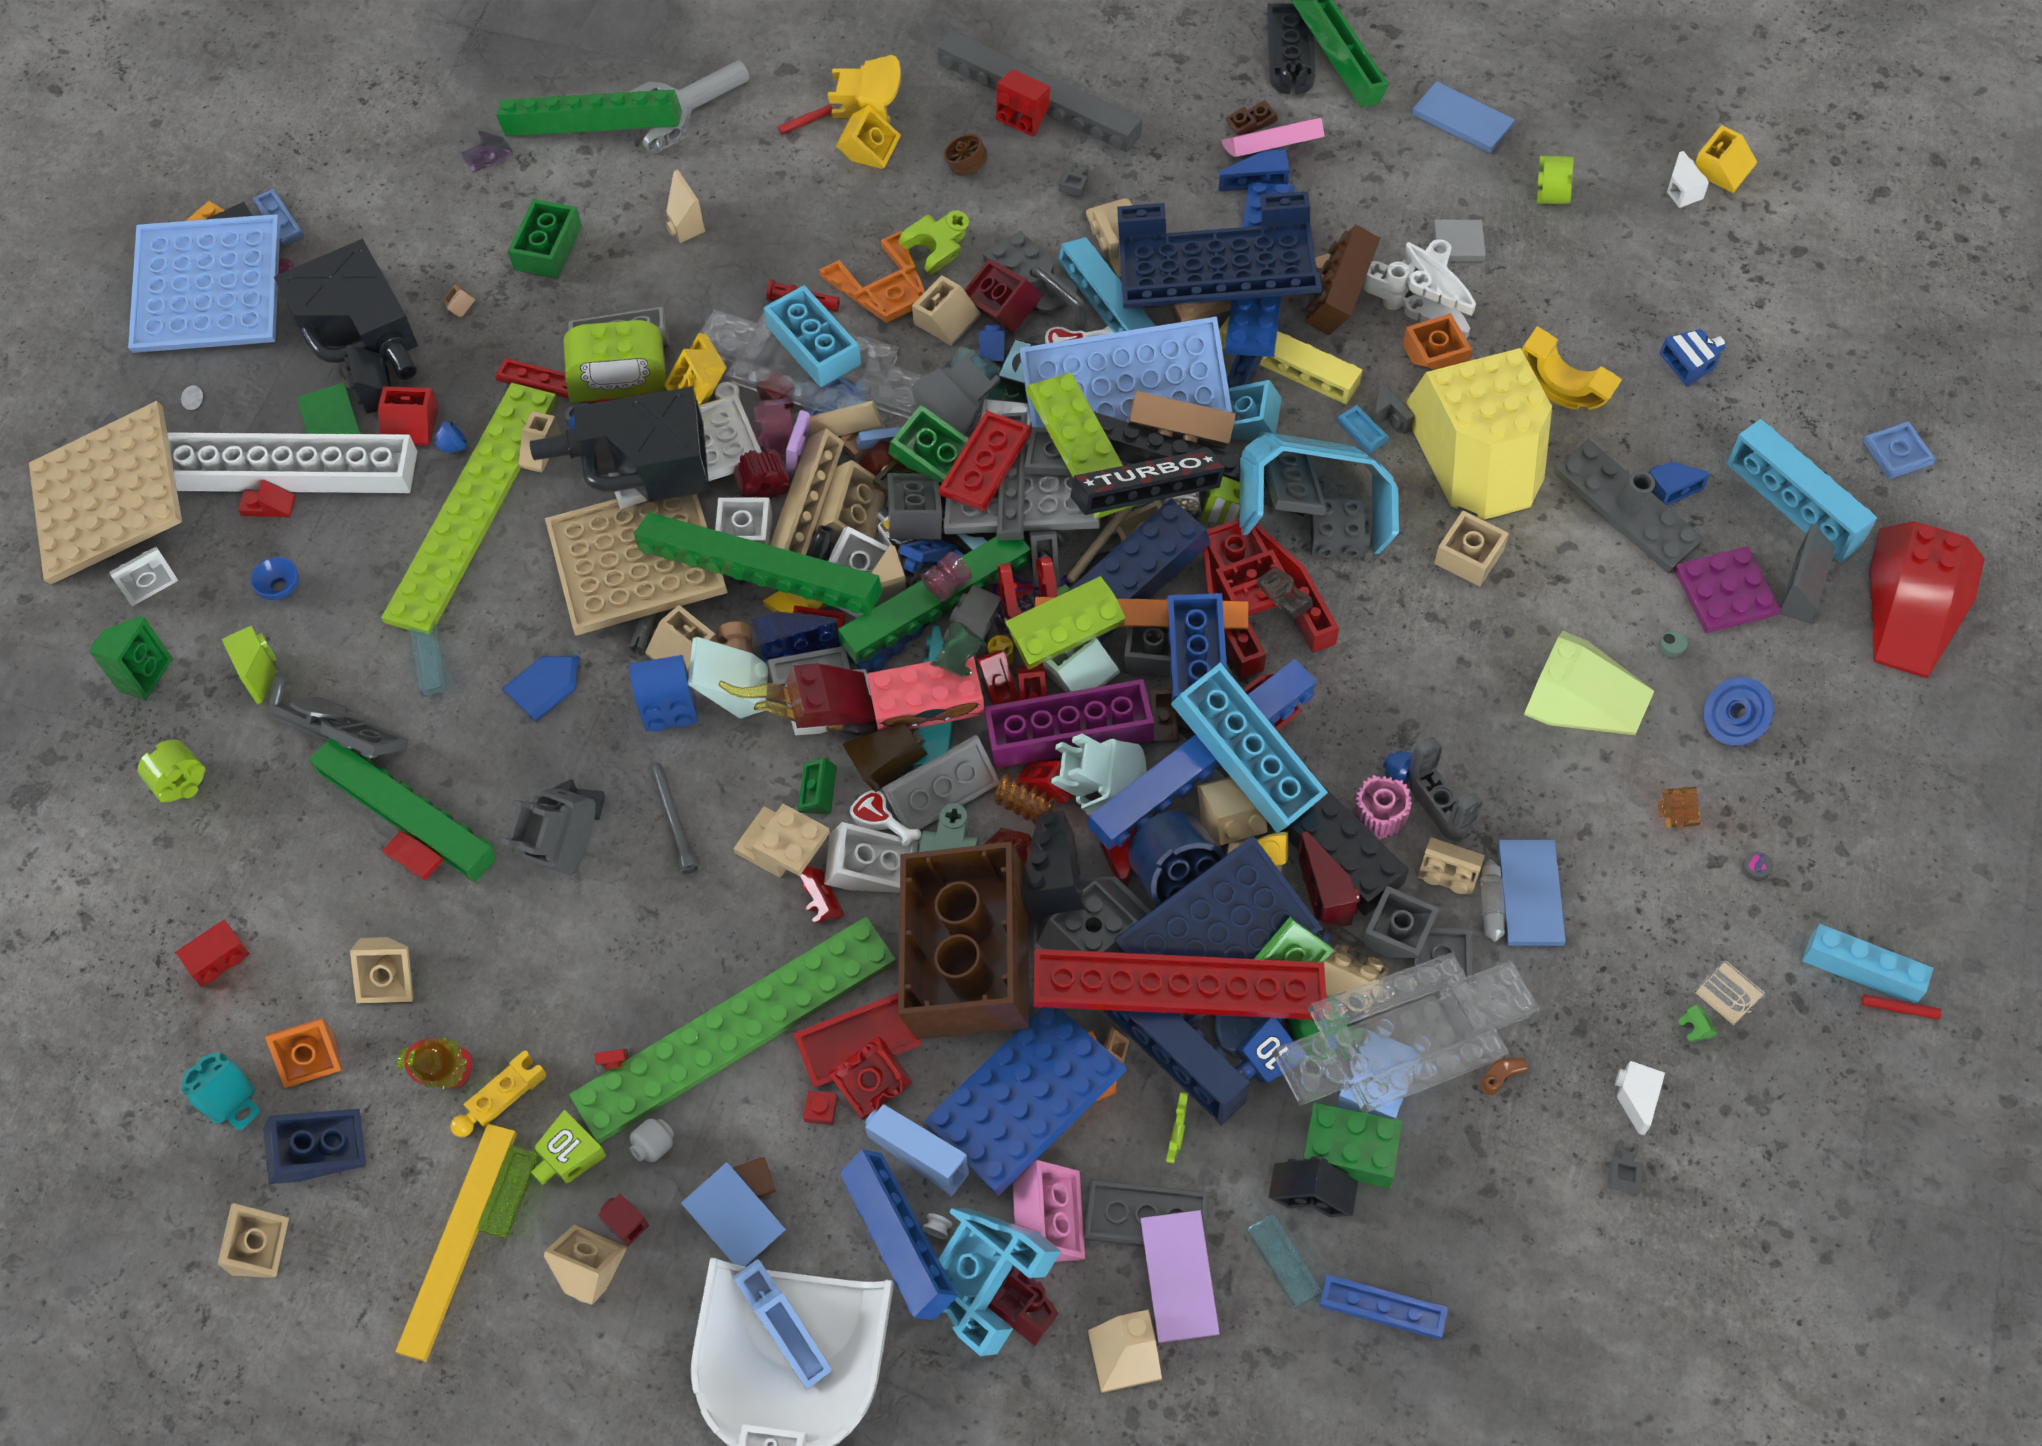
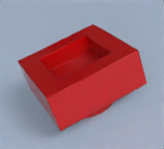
M627 1048L594 1053L595 1064H604V1069L621 1067V1061L628 1059Z
M808 1091L803 1116L804 1122L833 1125L838 1100L837 1094Z

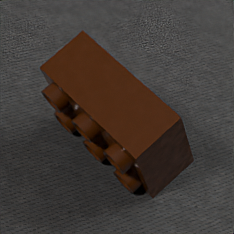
M1012 842L900 854L898 1015L916 1039L1029 1028L1027 905L1021 896L1026 868Z

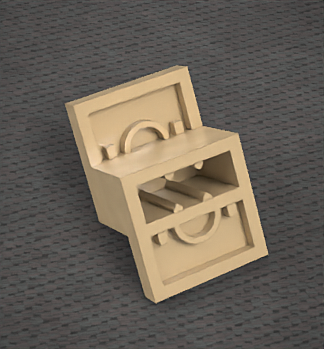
M783 803L777 812L764 806L733 849L735 854L781 878L786 869L800 876L830 834L828 827Z

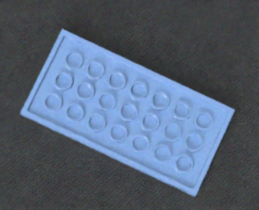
M1217 317L1019 348L1025 389L1029 384L1072 372L1093 412L1122 421H1128L1132 399L1136 391L1232 413ZM1026 392L1032 427L1046 428Z

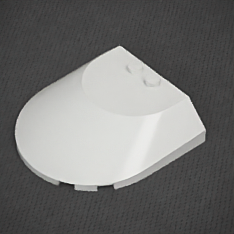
M710 1258L691 1362L693 1392L696 1394L701 1414L706 1423L729 1446H835L840 1443L858 1425L873 1399L879 1378L894 1282L892 1280L881 1282L851 1281L766 1270L777 1288L783 1292L833 1370L806 1389L732 1278L746 1268V1266L721 1261L717 1258Z

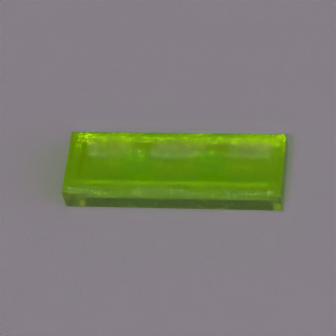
M510 1146L477 1228L479 1232L508 1239L533 1176L531 1171L536 1168L540 1158L537 1152Z

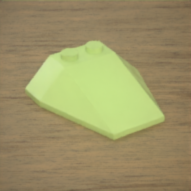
M1562 631L1538 679L1524 715L1552 726L1636 735L1654 690L1588 640Z

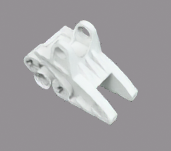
M1441 239L1434 240L1426 251L1408 242L1403 261L1393 262L1390 265L1378 261L1371 262L1362 288L1367 293L1382 298L1385 308L1397 310L1404 306L1405 314L1418 321L1419 319L1420 322L1451 313L1464 337L1467 339L1469 336L1470 326L1461 312L1472 316L1475 311L1476 302L1468 289L1447 267L1452 249L1449 242ZM1443 247L1446 249V252L1437 253L1434 248ZM1410 289L1413 295L1406 298L1405 296Z

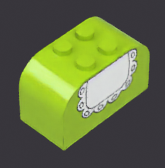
M642 320L583 324L571 328L563 338L565 379L570 403L597 401L598 399H622L638 396V394L667 391L664 386L667 377L662 333L656 325Z

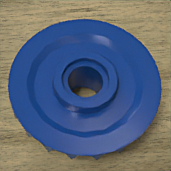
M1748 677L1731 678L1715 687L1708 696L1704 706V722L1709 733L1721 743L1735 747L1737 745L1747 746L1748 743L1757 741L1761 735L1766 734L1767 728L1772 725L1771 720L1773 715H1775V702L1769 690L1759 681ZM1746 708L1744 716L1738 718V712Z

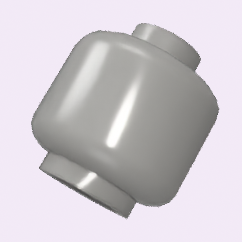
M647 1119L630 1134L632 1145L629 1148L630 1152L638 1161L644 1159L649 1163H654L672 1148L674 1132L662 1119Z

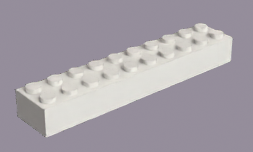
M167 433L177 491L243 492L244 490H259L261 481L266 480L289 492L410 493L417 457V449L410 435Z

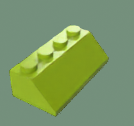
M1100 576L1005 621V624L1029 670L1123 625L1126 617L1114 593Z

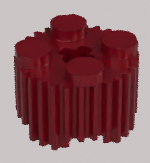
M769 449L765 453L763 451L758 453L756 450H749L748 453L745 452V455L740 456V462L735 467L733 475L743 498L772 499V497H777V494H785L789 491L790 479L778 451Z

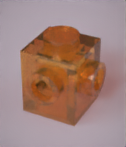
M1697 786L1662 789L1663 800L1657 801L1659 817H1665L1666 828L1700 826Z

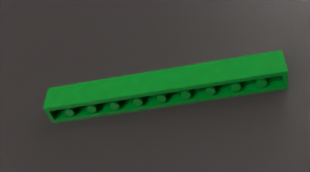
M651 512L646 514L633 533L639 551L645 554L660 556L669 561L681 562L690 567H699L715 574L720 573L733 577L736 580H745L761 587L766 586L777 589L780 592L798 595L807 600H816L829 606L850 610L853 613L870 615L883 593L879 575Z

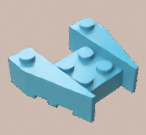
M951 1208L950 1213L961 1223L941 1254L939 1261L958 1297L943 1313H947L954 1325L952 1328L956 1335L978 1355L998 1354L1013 1328L988 1308V1305L1012 1266L1014 1265L1028 1278L1046 1277L1061 1250L1038 1232L969 1208Z

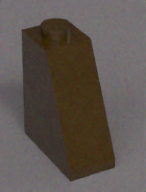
M905 723L848 740L842 744L863 781L875 792L879 791L928 754L922 745L926 742L917 729L912 731Z

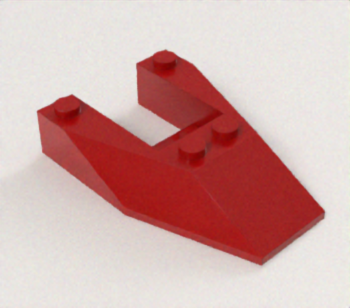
M1239 518L1207 529L1211 544L1203 550L1208 594L1222 593V601L1248 602V616L1279 606L1276 601L1290 596H1293L1294 600L1299 598L1308 605V608L1293 617L1311 652L1315 653L1336 645L1339 627L1307 569L1258 523L1248 535L1241 533ZM1277 574L1284 583L1282 588L1288 587L1289 592L1271 598L1261 584ZM1249 621L1248 629H1224L1225 648L1238 677L1243 679L1264 671L1266 653Z

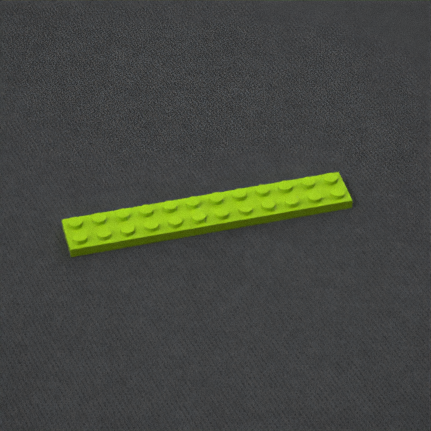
M515 383L510 384L381 618L385 624L431 636L521 469L518 463L522 430L531 412L535 411L550 415L558 401L556 394Z

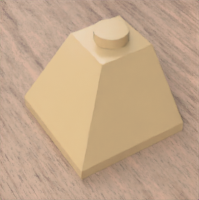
M679 170L673 172L667 206L669 222L666 223L670 235H675L679 242L682 243L704 233L705 228L699 201Z
M388 937L359 938L350 949L356 1003L413 1002L414 995L408 946Z
M573 1225L545 1250L544 1258L565 1294L576 1298L580 1302L592 1305L606 1291L626 1252L627 1246Z
M1149 1310L1117 1316L1088 1330L1101 1393L1162 1380L1156 1339Z

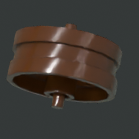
M965 134L951 141L944 151V159L950 170L958 176L974 173L985 164L988 158V151L980 137L975 134Z

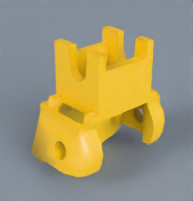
M889 55L866 60L865 64L861 65V69L832 70L833 78L838 80L836 92H828L829 103L842 104L841 109H832L833 118H851L853 113L870 105L890 124V115L887 113L886 105H889L894 100L901 82L900 63L896 56Z

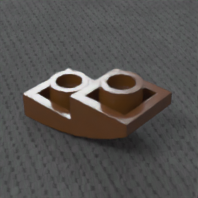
M1264 100L1249 110L1245 106L1226 117L1225 120L1238 136L1262 129L1277 121L1278 117L1271 106Z

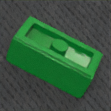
M827 758L804 763L798 812L831 813L837 766Z

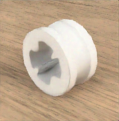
M929 1213L926 1217L928 1223L924 1224L922 1229L934 1237L947 1239L949 1235L947 1229L952 1228L953 1223L943 1216Z

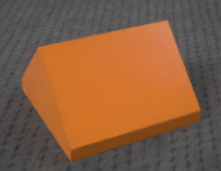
M324 1018L265 1035L284 1089L342 1070L335 1032Z

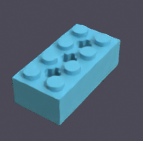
M805 285L763 307L767 328L820 388L861 365L859 344Z

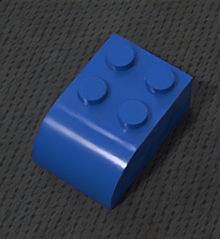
M683 655L629 664L635 701L646 731H661L674 726L685 727L699 722L693 688L688 685L689 674Z

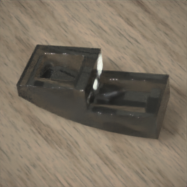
M1274 567L1256 580L1257 585L1265 595L1292 620L1313 607L1312 598L1296 588L1293 578L1278 567Z

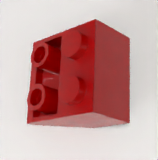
M1011 69L997 83L996 120L1034 137L1049 107L1051 86L1015 69Z
M383 386L378 405L380 434L410 435L414 445L430 446L439 409L432 388Z

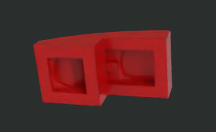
M401 830L382 850L388 858L403 865L410 873L425 881L444 861L434 851Z

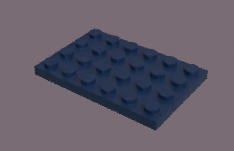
M1252 835L1114 939L1125 953L1254 959L1289 917L1314 934L1323 928ZM1183 1014L1185 1021L1190 1026L1205 1016L1204 1014Z

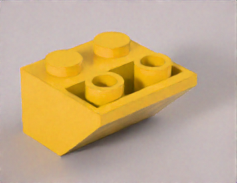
M1723 125L1719 127L1701 149L1695 162V166L1706 176L1709 182L1733 194L1757 164V160L1743 135Z

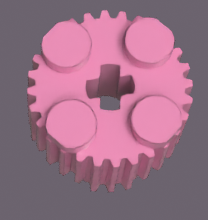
M1372 775V779L1368 777L1367 781H1363L1362 787L1357 792L1353 815L1379 840L1384 837L1387 838L1388 835L1393 836L1394 833L1398 834L1399 830L1402 831L1403 826H1406L1412 805L1411 797L1409 796L1410 789H1407V784L1403 785V780L1392 781L1391 777L1386 779V776L1381 779L1380 776Z

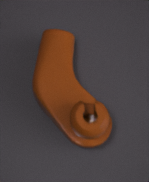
M1502 1058L1496 1060L1480 1081V1088L1483 1093L1494 1095L1499 1091L1506 1077L1526 1073L1527 1064L1525 1058Z

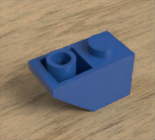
M986 325L985 329L980 330V361H1004L1006 354V329H1001V325Z

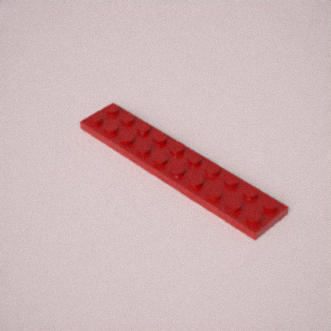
M1034 949L1033 1007L1326 1020L1328 1015L1324 962Z

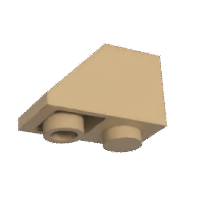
M535 411L531 412L522 430L518 463L520 468L543 472L549 458L534 461L531 455L530 441L561 435L555 416Z

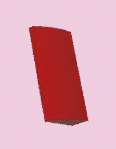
M898 993L793 1033L814 1088L833 1081L829 1072L878 1036L886 1042L894 1056L922 1045L920 1039L915 1038L898 1015Z

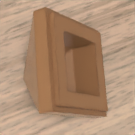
M1109 1027L1102 1046L1124 1064L1130 1040L1113 1027Z

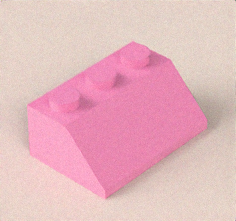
M1039 1160L1034 1161L1013 1181L1015 1225L1040 1233L1061 1250L1055 1262L1085 1259L1080 1171Z

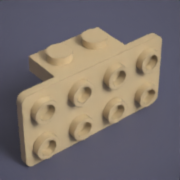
M1127 198L1086 210V217L1090 223L1092 233L1096 235L1101 251L1105 253L1114 274L1120 280H1122L1117 207L1132 205Z

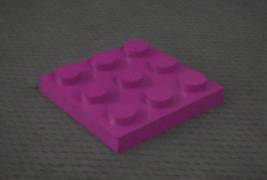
M1748 546L1679 563L1674 568V572L1705 633L1775 616L1781 611L1778 601Z

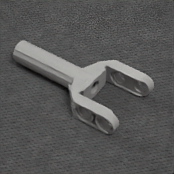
M737 60L681 90H677L665 83L649 81L629 91L675 89L682 109L679 126L658 127L647 133L643 140L645 149L649 153L655 154L687 138L691 126L689 119L692 110L749 80V73L745 65L740 60ZM676 129L673 134L669 135L672 130ZM654 139H657L654 144L649 145Z

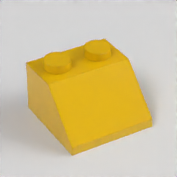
M867 105L852 114L836 147L852 162L883 169L901 135L870 105Z

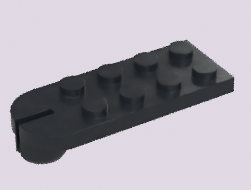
M1293 3L1267 4L1270 83L1278 92L1291 94L1292 79H1294L1295 94L1305 93L1313 87L1315 82L1313 33Z

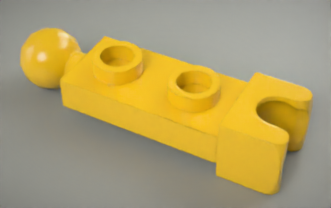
M523 1051L509 1062L510 1065L463 1104L469 1113L457 1115L453 1118L450 1125L453 1135L456 1137L470 1135L476 1121L483 1128L486 1127L487 1124L499 1116L529 1089H534L546 1078L547 1074L540 1065L527 1070L533 1064L528 1051Z

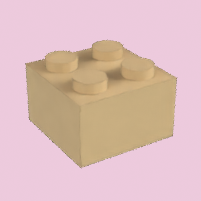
M1462 511L1438 546L1434 564L1481 587L1503 553L1509 533L1470 513Z

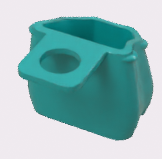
M212 1053L204 1055L194 1066L186 1070L181 1082V1090L188 1097L192 1106L210 1118L212 1123L219 1124L227 1119L237 1130H242L260 1114V1109L250 1099L255 1093L254 1084L250 1083L239 1065L230 1060L225 1054ZM245 1108L251 1109L246 1119L237 1121V1115L241 1110Z

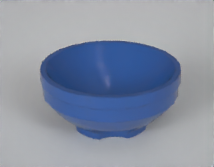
M273 557L262 561L254 568L250 582L253 590L263 599L279 600L287 597L296 589L299 583V574L295 564L289 559ZM279 581L286 582V586L282 590L275 591L272 589L275 583Z

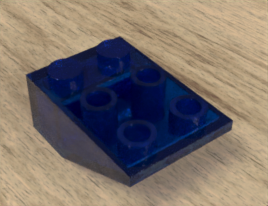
M776 611L751 619L758 648L765 663L769 659L841 647L837 622L834 617Z

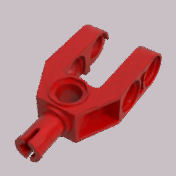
M1051 557L1037 558L1036 571L1041 597H1058ZM1011 563L998 564L997 571L1006 619L1009 620L1022 614L1021 609L1018 610L1015 593L1017 584L1013 582Z

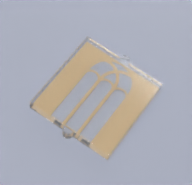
M1726 960L1713 972H1708L1706 979L1694 991L1732 1025H1735L1746 1013H1751L1753 1006L1765 994V992Z

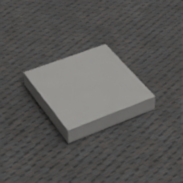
M1482 220L1434 221L1435 240H1445L1452 247L1449 261H1485L1486 254ZM1436 247V252L1445 253L1446 249L1443 247Z

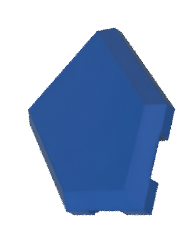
M579 655L541 656L501 689L536 722L576 690Z

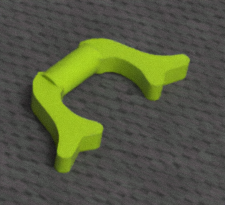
M1180 1092L1176 1122L1173 1125L1166 1162L1169 1163L1175 1162L1182 1145L1188 1093Z

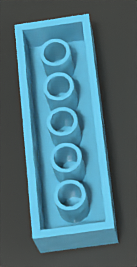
M1762 419L1739 434L1727 462V465L1806 534L1811 524L1817 525L1835 547L1833 557L1840 563L1863 546L1877 520V517L1870 509L1864 507L1851 493L1845 491L1831 476L1825 474L1812 460L1805 457L1792 443L1786 441L1773 427L1766 424Z
M1221 663L1187 688L1171 703L1277 833L1289 826L1328 793Z

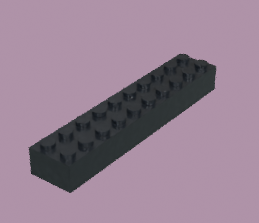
M1179 715L1178 731L1189 740L1196 734ZM1221 765L1216 768L1225 778L1231 777ZM1325 788L1328 793L1280 832H1288V840L1298 850L1302 832H1308L1348 873L1352 885H1357L1360 893V902H1357V909L1366 916L1378 906L1386 886L1397 890L1405 884L1409 868Z

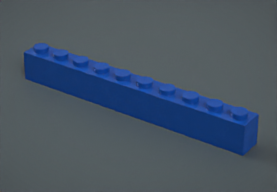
M1294 659L1249 693L1248 697L1274 727V723L1280 718L1282 720L1287 719L1294 712V707L1299 703L1304 705L1315 695L1313 691L1317 681ZM1194 735L1089 816L1087 827L1109 851L1116 845L1121 847L1131 838V833L1139 829L1157 813L1167 812L1172 807V802L1179 796L1181 799L1186 797L1194 789L1193 786L1197 782L1201 781L1203 783L1214 774V769L1221 764L1198 736Z

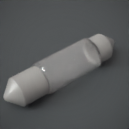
M1489 859L1481 868L1482 918L1484 919L1485 936L1496 942L1505 934L1503 878L1501 877V868L1492 859Z

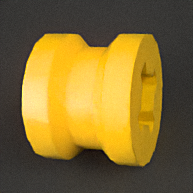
M1003 635L991 638L987 645L988 655L1002 650L1005 653L1008 666H1010L1014 660L1012 640Z

